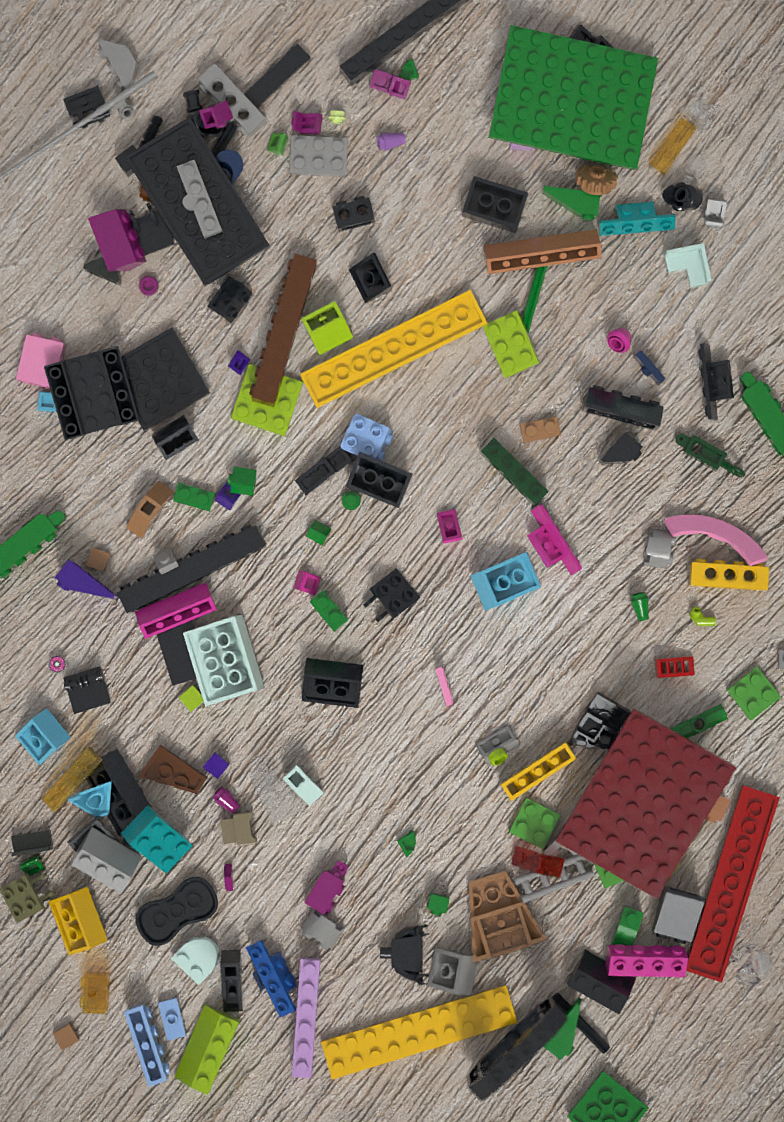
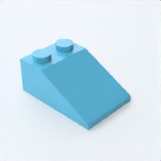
M527 552L470 575L485 611L541 587Z

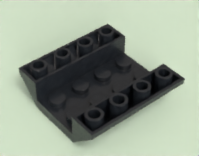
M119 346L44 366L65 440L139 421Z

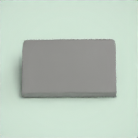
M509 725L475 745L486 764H489L488 756L492 751L504 748L506 753H508L520 744Z

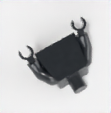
M427 924L405 927L397 932L394 938H391V947H380V959H391V968H394L397 974L407 980L417 982L419 985H428V983L423 981V977H429L428 973H423V937L429 935V933H424L423 928L427 927Z

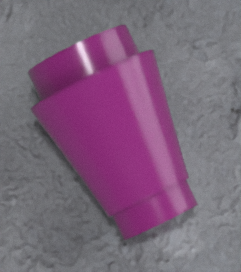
M223 786L212 796L216 804L232 814L241 806L228 788Z

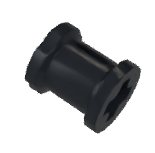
M199 90L183 93V97L186 98L187 113L192 110L203 109L198 96L200 95Z

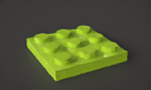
M249 364L231 419L285 437L303 382L283 376L275 406L270 407L252 401V395H249L251 385L255 384L257 377H255L257 367Z

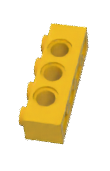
M695 559V562L690 563L689 586L768 590L769 567H764V563L746 566L745 562L733 561V565L726 564V561L714 560V563H706V559ZM707 568H711L714 571L712 579L705 576ZM727 569L733 572L731 580L726 579L724 576V572ZM745 571L752 573L751 581L744 579L743 574Z
M563 742L500 783L510 801H512L576 758L566 742Z

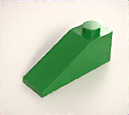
M543 186V195L577 217H582V220L593 221V219L597 218L600 195L588 194L582 190Z
M623 905L610 945L632 946L644 913Z
M580 997L577 998L566 1012L567 1022L556 1036L544 1046L545 1049L560 1060L565 1055L568 1057L575 1048L573 1043L582 1002Z

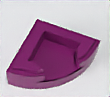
M232 863L224 865L226 891H233Z

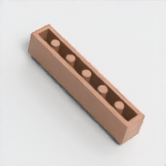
M597 229L489 244L484 245L485 263L488 274L598 259L601 258V242Z

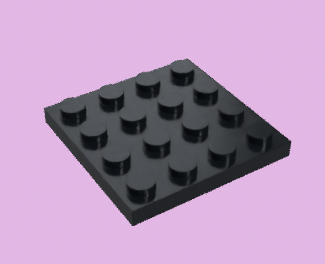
M172 327L121 356L138 413V422L144 432L211 394Z

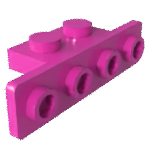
M542 504L531 510L540 528L528 534L527 537L545 566L548 568L562 560L570 575L580 571L582 567L579 560L572 553L569 544L560 534L559 528L550 518L548 511Z

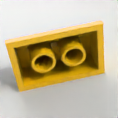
M88 887L48 901L68 956L91 949L108 941Z

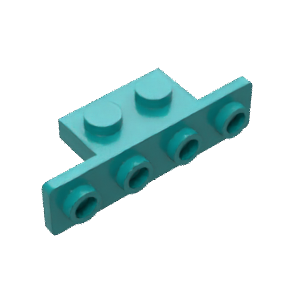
M653 201L616 205L617 219L599 221V236L674 230L676 217L675 214L656 215Z

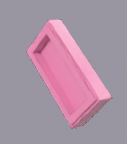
M440 667L435 670L445 704L448 706L453 704L444 669Z

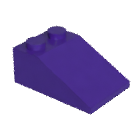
M68 560L54 577L58 580L56 584L65 591L72 590L114 600L119 598L72 560Z

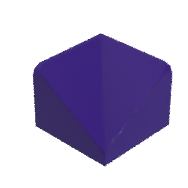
M214 752L202 768L219 779L230 763Z

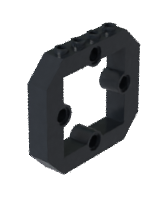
M552 996L532 1009L468 1073L466 1081L470 1091L481 1102L497 1092L556 1036L568 1020L565 1010Z

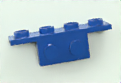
M263 940L247 946L246 950L279 1017L296 1011L288 992L297 985L280 951L270 956Z

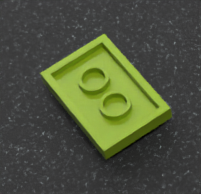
M518 310L483 326L504 378L513 376L540 363Z

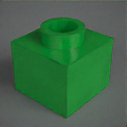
M430 893L427 909L431 910L430 913L441 916L442 913L446 914L450 898Z

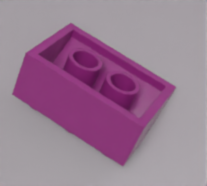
M114 209L88 218L108 271H130L147 262L145 252L138 241V234L132 226L131 217L126 209Z

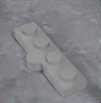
M195 160L177 166L187 195L183 198V206L188 211L194 210L204 238L221 233L222 229Z

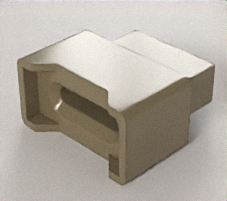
M253 811L234 813L233 818L220 820L223 844L237 842V847L257 844V838L252 835L251 818L254 816Z

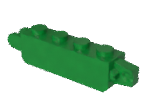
M746 371L740 377V383H742L745 389L742 392L741 399L777 454L784 456V414L780 410L782 408L781 404L776 398L773 399L770 394L771 389L766 382L763 383L761 380L757 382L751 372Z
M56 511L49 517L44 514L37 515L0 545V578H7L16 565L18 567L23 565L27 561L26 557L31 553L35 555L42 549V544L46 541L49 543L57 537L56 533L59 532L57 527L66 519L64 512Z

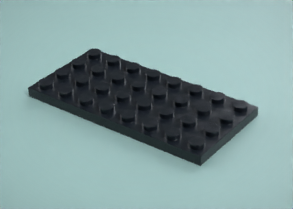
M190 117L125 156L126 161L205 287L270 247ZM192 160L196 162L222 229L221 233L208 238H204L194 210L188 211L183 206V198L187 195L177 166Z

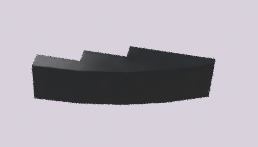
M339 446L294 481L307 496L353 462L357 456L343 450Z

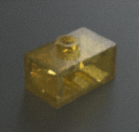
M86 972L84 977H81V988H84L83 996H80V1008H83L82 1013L106 1014L108 1012L110 973Z

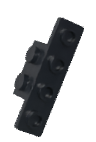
M702 343L700 344L698 354L700 360H702L700 372L702 379H704L703 395L706 398L707 404L705 406V414L709 420H718L716 401L734 398L730 360L712 362L710 345Z

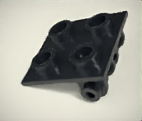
M100 666L63 677L65 682L63 683L64 688L68 692L74 714L111 703Z

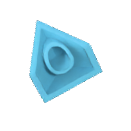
M111 781L69 796L67 800L94 817L100 818L108 815Z

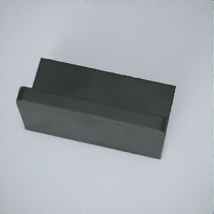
M51 830L11 836L13 845L12 856L53 849Z

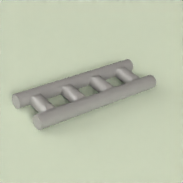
M576 854L517 876L513 880L515 885L522 883L526 894L521 896V900L523 903L594 877V872L592 869L586 871L582 862L585 858ZM575 863L579 874L568 878L564 867ZM557 870L562 881L550 884L547 873ZM540 877L543 888L533 891L529 880Z

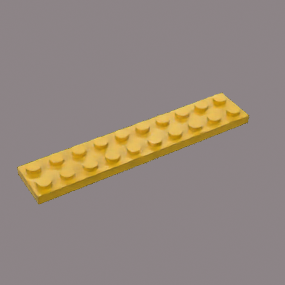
M470 289L301 373L300 376L318 409L488 323Z
M505 984L322 1040L321 1044L331 1078L336 1079L518 1022Z

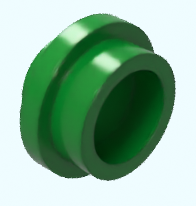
M348 491L343 495L342 505L345 509L355 510L360 506L361 499L356 492Z

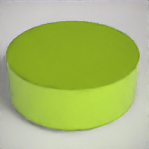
M498 748L488 756V760L493 766L501 765L508 758L504 748Z

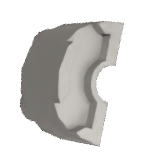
M648 528L644 566L666 569L668 565H672L673 554L670 552L671 546L675 545L676 536L673 537L670 531Z
M315 909L311 910L301 925L303 929L302 934L309 939L313 937L318 940L317 944L325 950L329 947L333 948L345 930L344 927Z

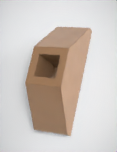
M158 481L137 506L126 528L142 539L174 491Z

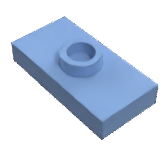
M178 998L158 1002L167 1041L186 1036Z

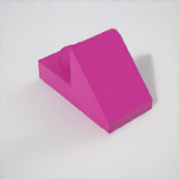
M455 509L436 513L443 544L463 540Z

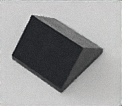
M375 252L349 269L365 303L392 291V286Z

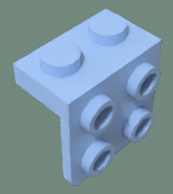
M355 414L340 447L358 456L360 451L383 461L386 454L384 450L393 440V431L389 427Z

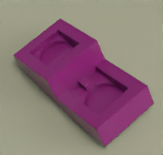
M375 68L369 87L406 100L411 81Z

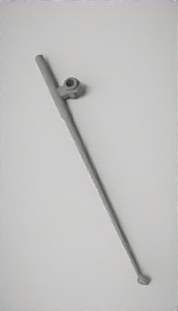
M153 70L98 107L90 115L0 175V180L115 105L122 118L128 119L132 117L134 109L124 99L157 78L158 76Z

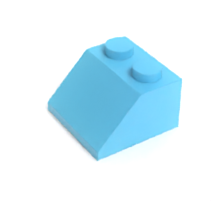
M47 708L33 717L15 735L39 766L71 738Z

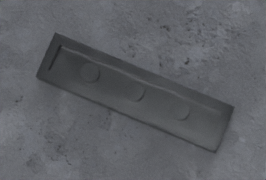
M296 44L244 95L258 109L302 68L311 57L299 44Z

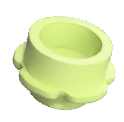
M330 111L328 119L331 120L332 124H342L343 120H346L345 112Z

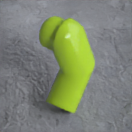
M693 607L689 612L690 618L697 626H716V618L705 617L699 607Z

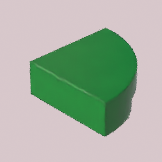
M413 58L405 63L400 73V77L409 81L419 78Z
M414 831L397 840L406 857L415 848L416 836Z

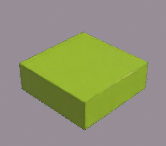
M194 685L179 697L190 712L204 702L202 694Z

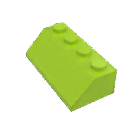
M205 1004L174 1077L190 1088L208 1095L240 1019Z

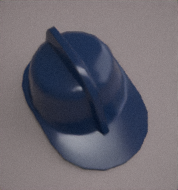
M227 149L221 151L215 158L231 184H233L241 174L244 163L238 152Z

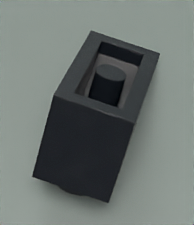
M625 432L599 463L620 464L629 463L631 460L636 461L642 455L640 450L643 446Z

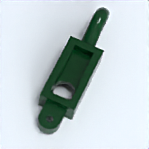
M678 434L676 436L675 442L685 449L684 454L715 471L722 467L737 477H745V471L735 465H731L724 459L727 455L724 451L695 435L692 438L685 434ZM695 443L702 446V452L699 454L691 450L692 445Z

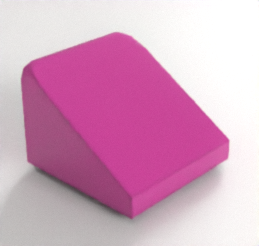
M299 570L293 588L315 595L321 577Z

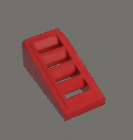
M693 656L655 659L656 678L694 676ZM677 661L681 663V673H678ZM684 661H688L689 672H685ZM663 662H666V674H663ZM670 662H673L674 673H670Z

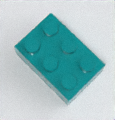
M149 805L121 833L130 846L166 874L193 846L181 831Z

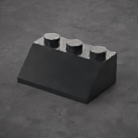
M359 451L346 487L399 508L413 473Z
M306 658L302 701L359 708L364 665Z
M585 949L567 981V985L620 1015L631 994L636 978L634 976H608L606 961Z

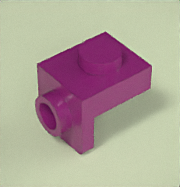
M294 111L291 120L292 130L300 134H321L323 115L320 113Z

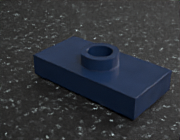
M640 350L635 354L634 359L640 364V370L646 377L650 376L658 386L664 382L665 377L643 351Z

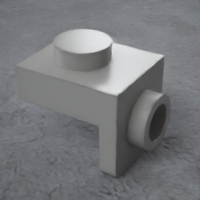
M708 197L704 214V224H707V227L714 229L723 227L727 200Z
M170 547L153 555L161 575L179 566L177 558Z

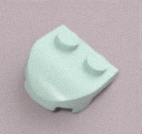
M194 936L171 959L199 985L218 965L220 960L218 956L219 949L210 938Z

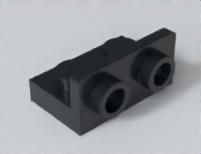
M228 276L207 307L223 317L227 322L232 323L239 315L243 306L249 301L252 292L244 284Z

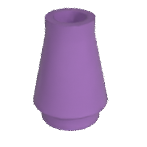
M381 132V135L376 137L379 150L387 151L406 143L404 133Z

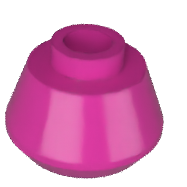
M618 328L608 333L607 343L613 351L625 353L629 350L632 336L628 330Z

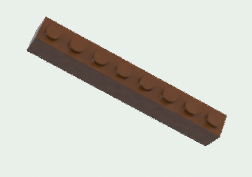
M294 254V258L289 259L287 270L290 271L288 277L284 276L282 282L284 291L282 295L279 294L276 303L279 306L278 311L272 315L271 323H273L272 330H268L265 340L268 341L266 348L262 349L260 359H263L262 364L257 366L255 372L257 380L250 388L249 395H252L253 402L270 407L275 406L317 267L316 259Z

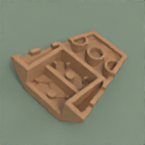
M506 871L468 882L473 963L510 954L547 940L527 905L522 902L519 892Z

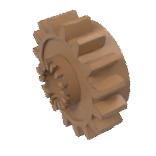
M589 164L588 167L582 165V168H578L575 181H577L576 184L579 185L580 189L588 194L605 195L616 188L618 176H616V172H612V168L607 169L605 165L600 167L599 164H596V166Z

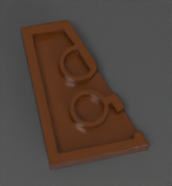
M162 745L157 748L139 775L140 778L170 785L194 794L199 792L208 778Z

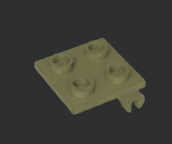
M46 873L33 880H30L28 874H25L0 888V892L16 923L43 910L45 907L42 901L56 894V891L53 890L38 898L32 886L33 883L47 877Z

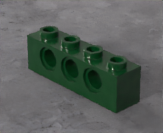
M495 438L480 451V454L533 506L549 492Z

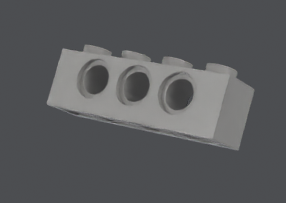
M215 63L198 78L199 88L205 94L209 93L213 97L211 99L213 103L230 98L236 100L234 105L229 106L233 119L229 121L232 122L234 120L238 124L237 129L242 135L245 136L247 134L251 138L267 123L266 118ZM216 85L223 86V89L219 92L213 90ZM242 112L249 114L246 119H240L239 115Z

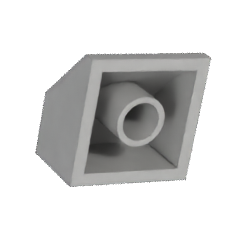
M435 947L428 986L453 994L471 995L477 962L473 963L472 955Z

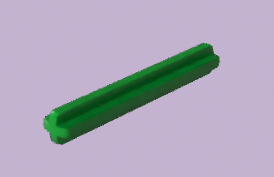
M547 266L536 267L522 320L528 334Z

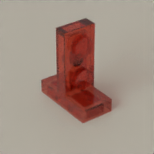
M515 846L511 865L531 870L530 872L561 877L565 858Z

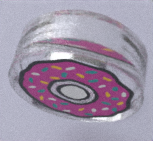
M53 655L48 660V668L52 673L61 674L67 669V659L62 655Z

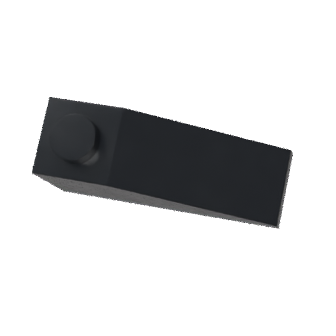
M221 950L220 969L223 1012L243 1011L241 950Z

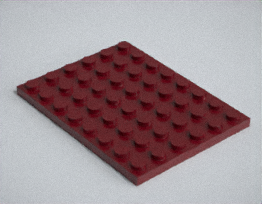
M633 708L560 831L556 842L658 899L737 767Z

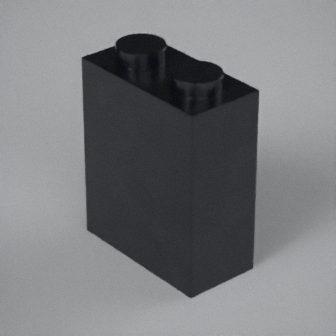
M184 415L152 434V438L165 460L199 440Z

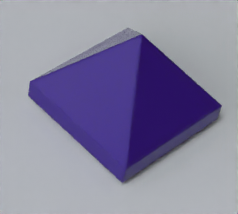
M237 350L231 358L228 367L241 375L251 359Z

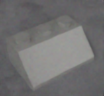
M91 827L71 858V865L122 894L135 872L141 855L132 849H128L96 828Z

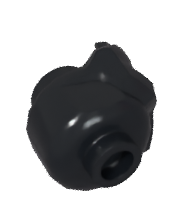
M201 109L192 110L188 113L186 119L188 117L191 118L202 138L222 136V127L217 129L215 126L205 129L199 112Z
M679 182L668 186L663 191L662 197L667 204L672 205V208L679 212L699 208L703 200V193L698 187Z

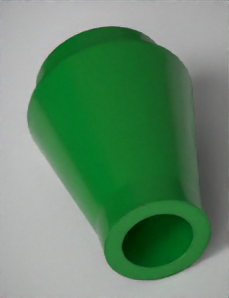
M646 592L630 595V602L638 621L648 620L649 604Z

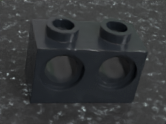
M360 196L348 203L340 201L335 204L336 206L332 207L338 232L375 223L369 197ZM360 207H366L368 212L361 215L357 210ZM346 211L349 213V217L341 219L339 214Z

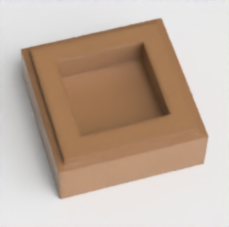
M92 547L85 565L104 572L111 554Z
M71 1023L53 1033L61 1050L80 1040Z

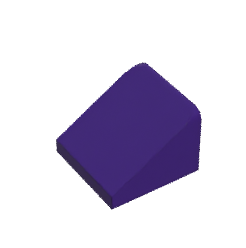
M227 481L218 492L215 501L226 509L231 510L241 494L231 493V485H228Z

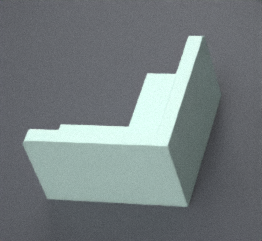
M704 243L671 249L664 253L667 273L686 270L690 288L708 285L711 282Z

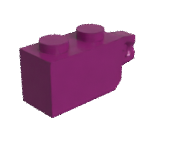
M339 860L330 871H323L304 903L323 915L326 911L330 913L335 905L333 899L336 894L340 896L346 887L343 883L349 866Z

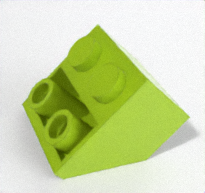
M335 301L301 318L319 355L353 338Z

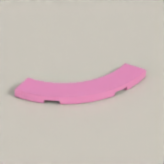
M677 515L665 518L664 520L673 537L702 533L731 544L749 566L764 562L768 558L762 548L750 536L722 520L703 515Z

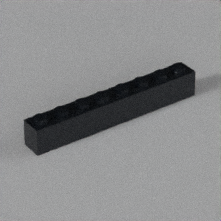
M469 0L427 1L339 66L340 73L352 87L374 71L375 68L385 63Z
M249 524L241 528L242 532L236 535L234 532L223 537L224 541L220 543L214 541L206 545L207 549L201 552L199 549L195 550L185 560L182 558L177 559L179 566L162 575L159 569H156L154 575L150 577L144 575L137 579L138 583L133 585L128 583L120 587L121 591L117 592V595L126 613L130 614L265 548L266 545L256 525L251 526Z

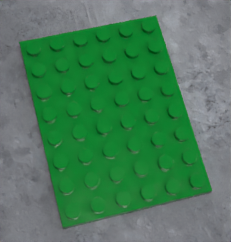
M510 25L488 138L637 170L658 58Z

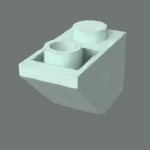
M299 765L294 767L283 778L309 806L324 793Z

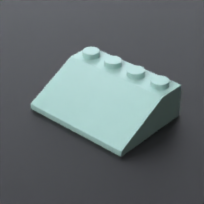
M243 615L233 616L183 633L205 707L265 688Z

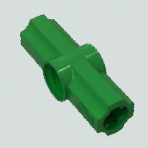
M719 704L670 729L688 739L727 720L728 717L723 706ZM698 718L703 721V726L700 729L694 727V721Z

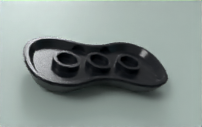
M201 877L188 878L170 896L161 900L147 902L141 906L135 917L137 929L143 939L150 945H165L183 927L211 918L218 908V898L207 880Z

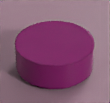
M146 276L141 279L139 288L144 295L153 296L157 293L159 285L155 278Z

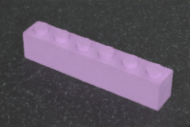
M301 957L292 1077H312L321 958Z

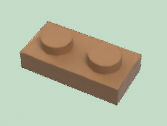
M557 416L520 424L523 443L561 436Z

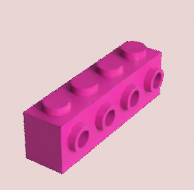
M205 582L135 611L138 625L145 639L217 609L212 594Z
M608 945L606 968L608 976L685 977L688 956L685 947Z

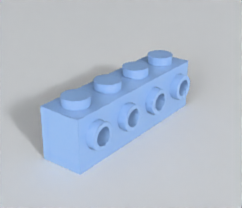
M142 1003L127 1008L124 1014L148 1087L167 1081L171 1071L168 1062L165 1063L162 1056L165 1055L163 1046L158 1044L156 1038L159 1036L156 1025L152 1026L150 1018L153 1016L150 1007H146V1004Z

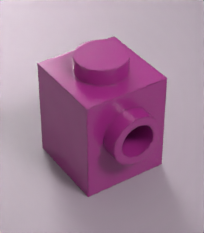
M227 100L211 104L199 110L205 129L215 126L217 129L227 125V121L233 119Z

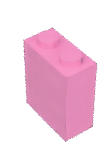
M32 333V336L26 335L16 380L50 389L44 366L63 361L66 345L62 343V339L51 337L48 340L44 339L43 335Z

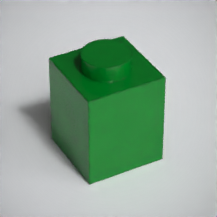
M234 467L233 474L229 473L228 485H231V493L254 496L257 470Z

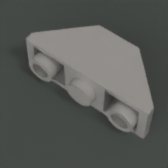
M102 39L99 40V53L103 59L107 57L109 61L107 66L112 75L116 73L119 80L116 82L122 91L134 84L138 71V65L125 45Z

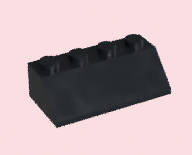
M593 385V388H588L583 412L654 431L660 427L664 406H660L659 402L649 400L648 402L641 401V397L630 395V397L622 396L623 393L616 390L607 392L604 391L603 387Z
M118 749L100 757L81 770L91 788L111 781L110 809L107 816L119 837L122 836L121 833L147 805L152 808Z

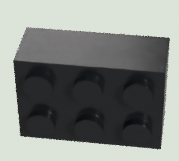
M473 176L462 211V217L516 233L528 192Z

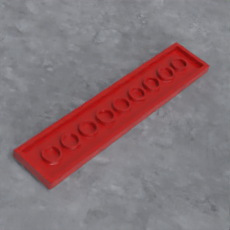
M744 785L741 786L690 949L686 971L722 983L780 797Z

